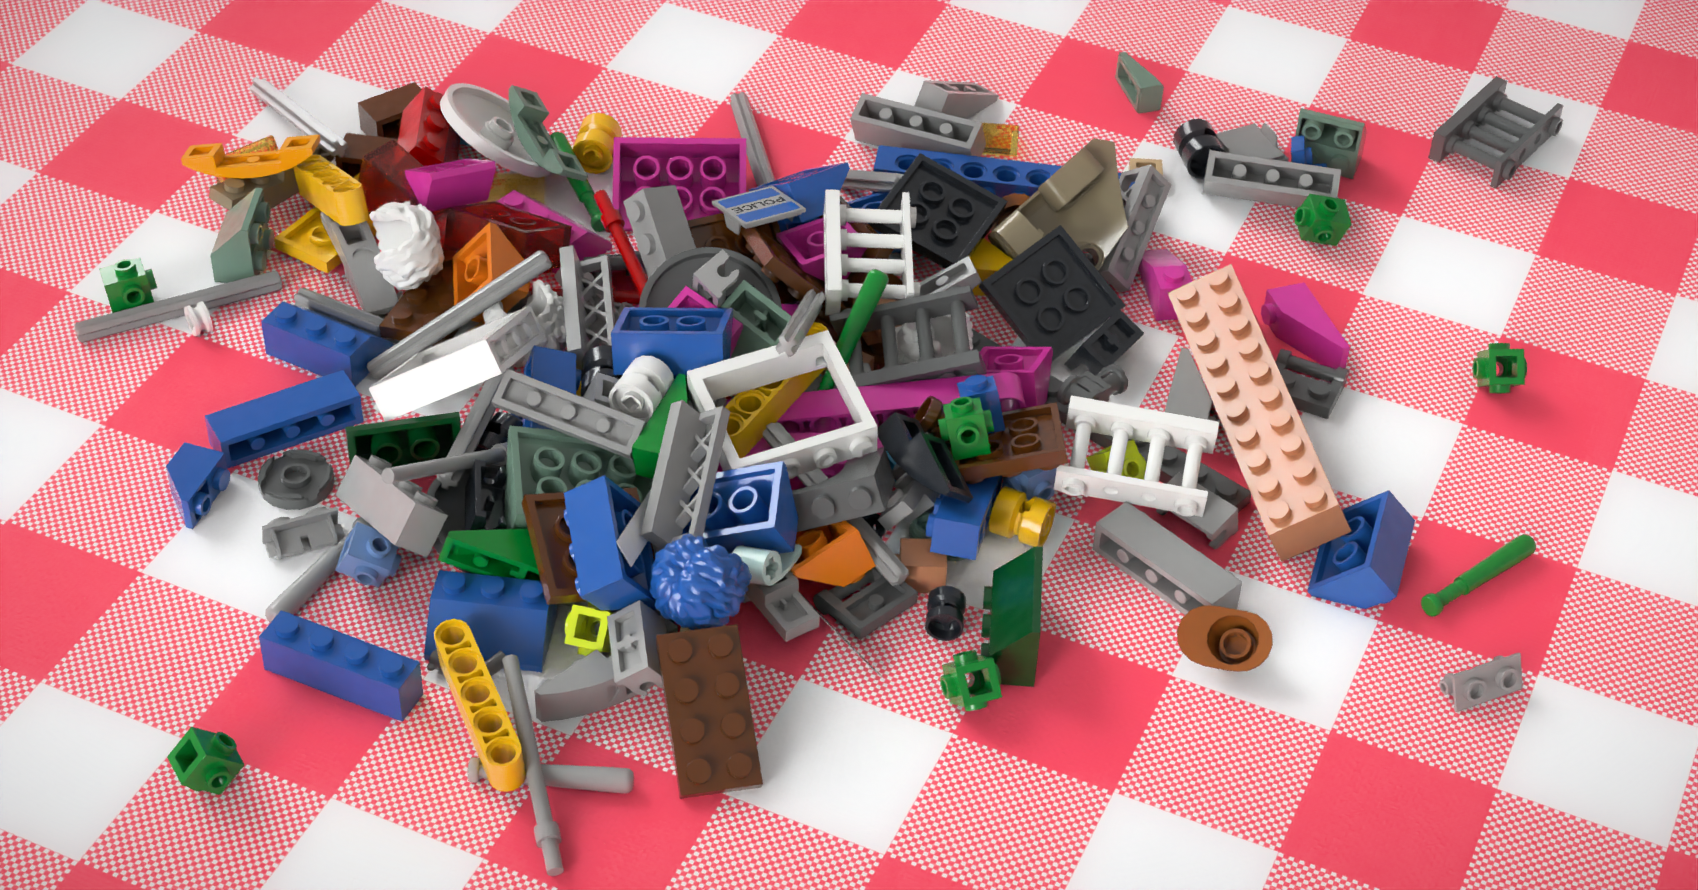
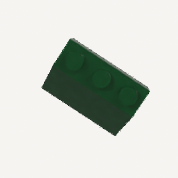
M459 412L345 427L349 464H351L355 455L369 460L371 455H374L391 463V467L445 458L461 430Z
M1035 546L993 571L992 586H984L983 609L990 610V615L983 614L981 638H989L988 643H981L980 655L994 658V662L1000 671L1002 685L1034 687L1041 631L1043 547Z

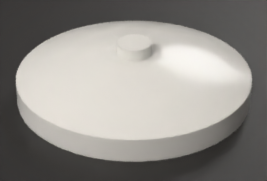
M456 83L447 89L440 101L441 111L449 125L469 145L485 157L495 161V163L516 173L536 178L547 177L552 174V172L539 166L524 149L514 128L507 99L472 84Z

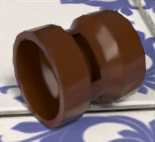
M929 396L919 407L914 419L919 420L925 433L929 432L933 436L941 438L938 419L945 418L942 401L934 396Z

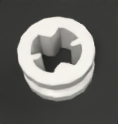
M198 302L195 308H192L190 305L184 307L187 324L195 337L199 336L202 330H205L207 333L213 331L212 320L204 302Z

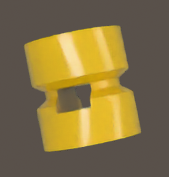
M605 113L589 114L583 119L572 148L581 166L588 173H603L611 167L614 137L622 136V130L618 121Z
M1004 486L999 492L992 508L989 531L1009 539L1017 535L1021 543L1032 547H1043L1053 525L1056 503L1037 496L1028 500L1026 493Z

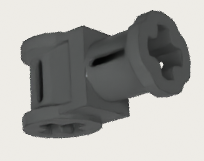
M1116 364L1103 367L1097 375L1089 371L1078 376L1074 374L1062 383L1057 393V400L1062 405H1068L1072 395L1109 402L1111 395L1121 394L1126 391L1128 379L1124 370Z

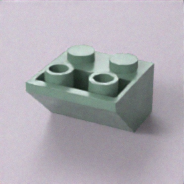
M1301 108L1295 136H1305L1306 148L1312 147L1313 164L1326 163L1328 168L1341 169L1342 177L1354 178L1364 149L1367 134L1365 123Z
M255 188L226 212L210 255L215 282L228 283L259 275L260 271H265L267 251L272 250L274 245V231L268 227L270 203L265 202L263 188Z
M745 280L741 282L720 307L733 308V318L743 324V330L731 358L777 345L779 343V336L792 317Z

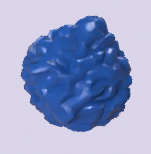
M688 533L683 535L681 539L666 544L664 549L656 552L655 561L652 564V579L649 591L655 599V608L660 611V614L666 619H672L682 628L697 630L720 627L730 621V616L734 617L738 614L740 604L745 601L744 595L748 591L747 585L750 584L752 576L748 565L742 561L739 555L736 553L728 554L725 547L718 544L709 546L704 537L700 535L695 537Z

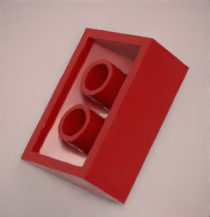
M427 86L419 92L402 113L393 171L405 178V170L458 160L460 137L449 125L441 111L440 101L443 94L434 92Z

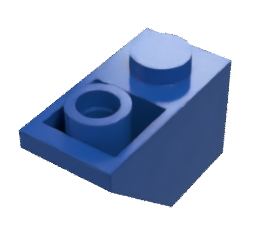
M184 442L166 465L172 497L185 526L193 529L202 516L208 514L212 503L219 493L228 487L230 471L227 469L225 453Z

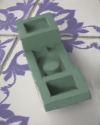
M511 85L508 92L512 121L518 138L529 156L547 171L585 182L588 175L577 157L573 154L559 151L543 125V121L549 112L537 92Z

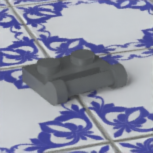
M1281 349L1277 356L1276 364L1297 410L1328 419L1345 387L1349 370L1342 367L1337 369L1293 356L1292 351ZM1290 370L1297 371L1315 378L1331 382V384L1294 373Z
M874 567L866 572L865 576L856 583L849 584L846 587L835 586L831 590L824 589L814 595L813 602L820 613L823 615L829 614L861 640L916 604L918 592L906 582L901 585L892 586L878 569ZM868 583H871L869 586L865 587L858 593L854 594L853 596L842 602V600L846 597L850 596L851 594H853L860 588L864 587Z

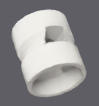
M643 355L635 358L610 391L608 398L610 408L647 423L674 381L673 373L663 361L653 356Z

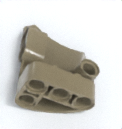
M1093 138L1037 188L1038 191L987 235L991 244L1014 259L1061 225L1082 252L1085 251L1092 255L1094 260L1093 266L1097 270L1103 266L1105 258L1129 226L1121 195L1115 142Z

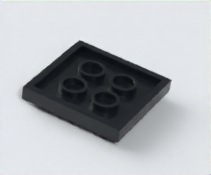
M919 153L877 209L900 210L902 192L909 193L910 207H916V227L911 228L912 250L943 268H947L967 256H972L1005 210L1007 201ZM869 223L872 228L883 234L900 235V224Z
M1061 225L979 285L982 292L1026 347H1052V362L1103 325L1119 309L1122 310L1126 306Z

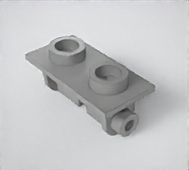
M317 507L309 510L303 516L292 519L289 517H279L262 526V543L265 544L267 555L269 558L276 557L277 560L304 553L301 540L308 538L311 550L336 545L338 540L344 538L342 525L338 524L337 507L330 509Z
M1518 652L1506 657L1499 655L1494 657L1493 661L1478 665L1472 669L1456 674L1447 673L1444 675V679L1439 682L1440 690L1444 695L1450 694L1453 696L1455 712L1521 690V654Z

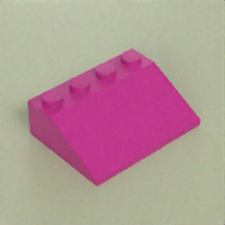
M614 137L612 204L614 209H618L625 222L624 230L633 232L623 201L643 188L676 185L687 221L723 213L712 205V201L746 193V138Z

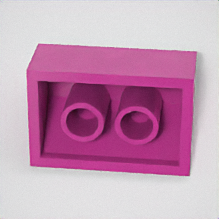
M513 190L490 205L491 223L496 224L515 249L527 258L537 251H544L552 263L551 268L548 270L554 274L561 267L559 248L573 245L580 261L584 257H595L599 254H604L612 248V242L542 202Z

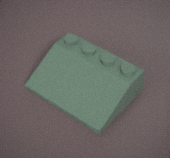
M509 426L504 509L507 529H528L522 507V501L526 494L567 492L605 475L621 488H637L640 502L642 503L651 490L653 479L636 475L634 459H628L556 430Z

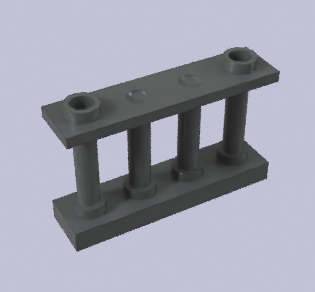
M1496 76L1434 132L1428 158L1440 163L1449 154L1456 152L1494 170L1490 186L1496 189L1506 179L1510 180L1516 169L1551 136H1556L1563 125V119L1560 118L1563 105L1557 103L1544 115L1508 99L1507 94H1505L1507 80ZM1503 110L1535 125L1529 129L1497 115L1495 112ZM1488 124L1520 139L1513 143L1481 129L1479 126ZM1472 138L1504 154L1498 158L1463 141Z
M952 286L945 291L877 305L864 332L881 329L885 366L879 370L864 372L860 338L849 360V371L856 386L987 374L986 365L979 350H970L965 311L978 309V303L971 287ZM852 308L829 315L830 322L839 337ZM951 314L956 352L952 355L936 358L934 356L930 319ZM916 322L920 359L917 362L899 365L895 326Z

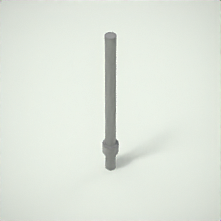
M508 442L495 444L488 450L386 468L382 471V480L386 484L470 469L473 467L475 459L486 461V465L505 466L507 465Z
M507 655L502 659L537 824L533 829L537 847L542 848L547 875L557 876L564 872L559 844L562 841L559 824L553 821L518 656Z

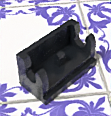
M1119 309L1074 352L1064 365L1072 371L1082 363L1087 366L1089 372L1097 375L1103 367L1114 364L1145 333Z
M475 459L465 487V530L507 529L504 516L503 486L506 481L504 467L499 468L497 471L498 475L495 478L484 477L486 474V461Z

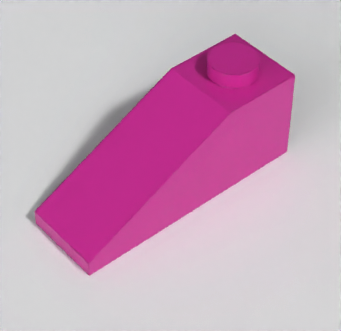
M1168 249L1145 250L1138 270L1155 320H1177L1178 317L1168 292L1192 282L1187 265Z
M1303 282L1268 289L1266 291L1265 303L1261 307V317L1263 322L1269 325L1275 336L1321 365L1334 369L1338 367L1346 369L1350 347L1307 285Z

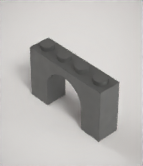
M878 448L875 452L847 460L844 468L838 474L825 481L792 490L798 515L797 532L884 512L895 484L885 448Z

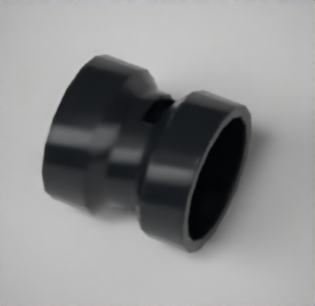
M940 586L929 593L925 630L932 638L950 641L960 637L963 633V614L966 608V597L962 591L952 586Z

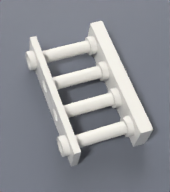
M825 190L823 214L825 315L840 313L841 301H848V298H857L863 284L848 283L847 279H842V275L847 276V272L869 273L870 270L877 269L884 273L902 274L903 285L887 284L881 299H908L920 296V282H914L911 228L916 227V207H910V194L902 192L900 210L846 208V205L840 204V190ZM846 222L900 224V235L847 233V229H841L840 225L845 226ZM847 247L901 249V260L848 258V254H841V250H846Z
M1071 395L1066 428L1075 429L1076 434L1070 465H1059L1057 467L1054 490L1062 491L1070 496L1084 495L1123 503L1127 501L1134 505L1173 511L1181 516L1195 515L1203 517L1208 491L1196 489L1203 452L1213 454L1219 422ZM1092 432L1113 436L1107 473L1084 469ZM1128 439L1150 443L1144 480L1121 476ZM1165 446L1187 450L1181 486L1159 482Z

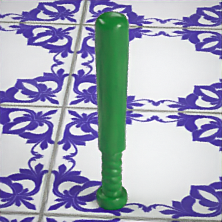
M554 132L550 135L559 151L575 155L569 141L562 132ZM566 177L578 200L586 207L591 218L590 224L592 229L596 232L604 231L605 228L600 220L602 214L594 199L595 193L589 181L586 179L584 182Z
M872 269L869 271L836 343V347L846 365L888 284V275L880 270ZM828 369L818 389L813 391L834 388L835 382Z
M1527 534L1517 536L1456 577L1449 586L1436 594H1426L1421 599L1422 609L1431 617L1438 616L1449 602H1452L1461 595L1469 594L1484 583L1531 556L1536 550L1534 539Z

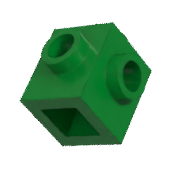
M1309 194L1295 213V224L1298 226L1300 238L1303 241L1337 246L1352 225L1345 199Z
M140 257L136 259H122L114 265L99 268L112 313L154 302L151 290L157 289L156 281L151 268L144 270Z
M1490 343L1487 350L1477 352V358H1474L1472 364V373L1474 379H1477V387H1489V393L1501 394L1511 393V387L1525 385L1527 362L1524 358V349H1510V343ZM1496 364H1497L1498 367H1499V373H1498L1497 376H1496Z
M959 397L952 400L951 403L943 404L945 418L938 419L941 438L944 441L950 440L954 461L990 454L991 450L987 433L994 432L991 411L990 409H982L980 397L973 399L970 397Z
M971 650L953 655L954 662L942 664L944 675L940 677V685L944 697L950 700V704L964 707L965 711H973L987 707L990 700L1002 698L1000 689L1001 675L997 664L994 662V658L977 655L976 650ZM966 673H968L970 676V681L968 684L965 676Z
M192 726L167 756L182 786L189 787L197 792L206 791L221 795L245 765L236 750L237 745L229 735L223 732L214 733Z

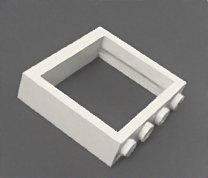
M529 305L418 352L369 388L376 402L374 405L375 410L381 413L386 422L504 373L506 369L510 368L532 350L533 346L538 345L545 339L531 306Z
M828 330L806 336L797 352L791 357H788L785 352L778 354L775 348L777 345L687 371L688 396L694 409L699 413H703L716 408L713 400L827 367L855 422L853 425L743 458H739L726 431L719 460L723 471L783 461L786 464L789 479H792L809 471L828 468L833 464L855 457L859 458L862 455L877 451L878 426ZM713 424L706 426V435L713 428Z

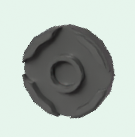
M289 450L283 452V457L275 460L273 456L263 464L259 470L258 486L263 499L272 506L285 510H301L315 506L328 497L334 486V472L331 464H328L326 458L320 453L310 450Z

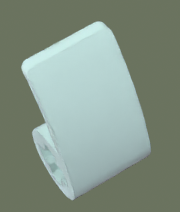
M795 544L794 552L783 554L773 550L737 546L733 553L739 555L742 561L748 565L752 576L750 583L772 586L791 570L802 553V546Z

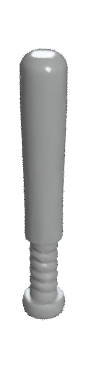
M362 517L357 518L352 524V528L357 522L372 527ZM346 537L337 545L331 546L266 608L265 616L270 623L281 610L294 615L336 570Z
M477 757L470 758L468 763L467 777L469 782L478 783L480 779H488L481 761ZM541 764L545 784L549 787L623 794L630 793L634 787V773L628 768ZM527 777L523 783L524 785H528Z

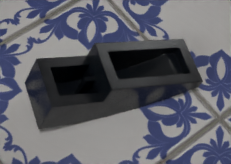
M895 412L878 427L877 436L885 450L913 479L933 491L967 503L974 499L944 439L926 434L919 420Z

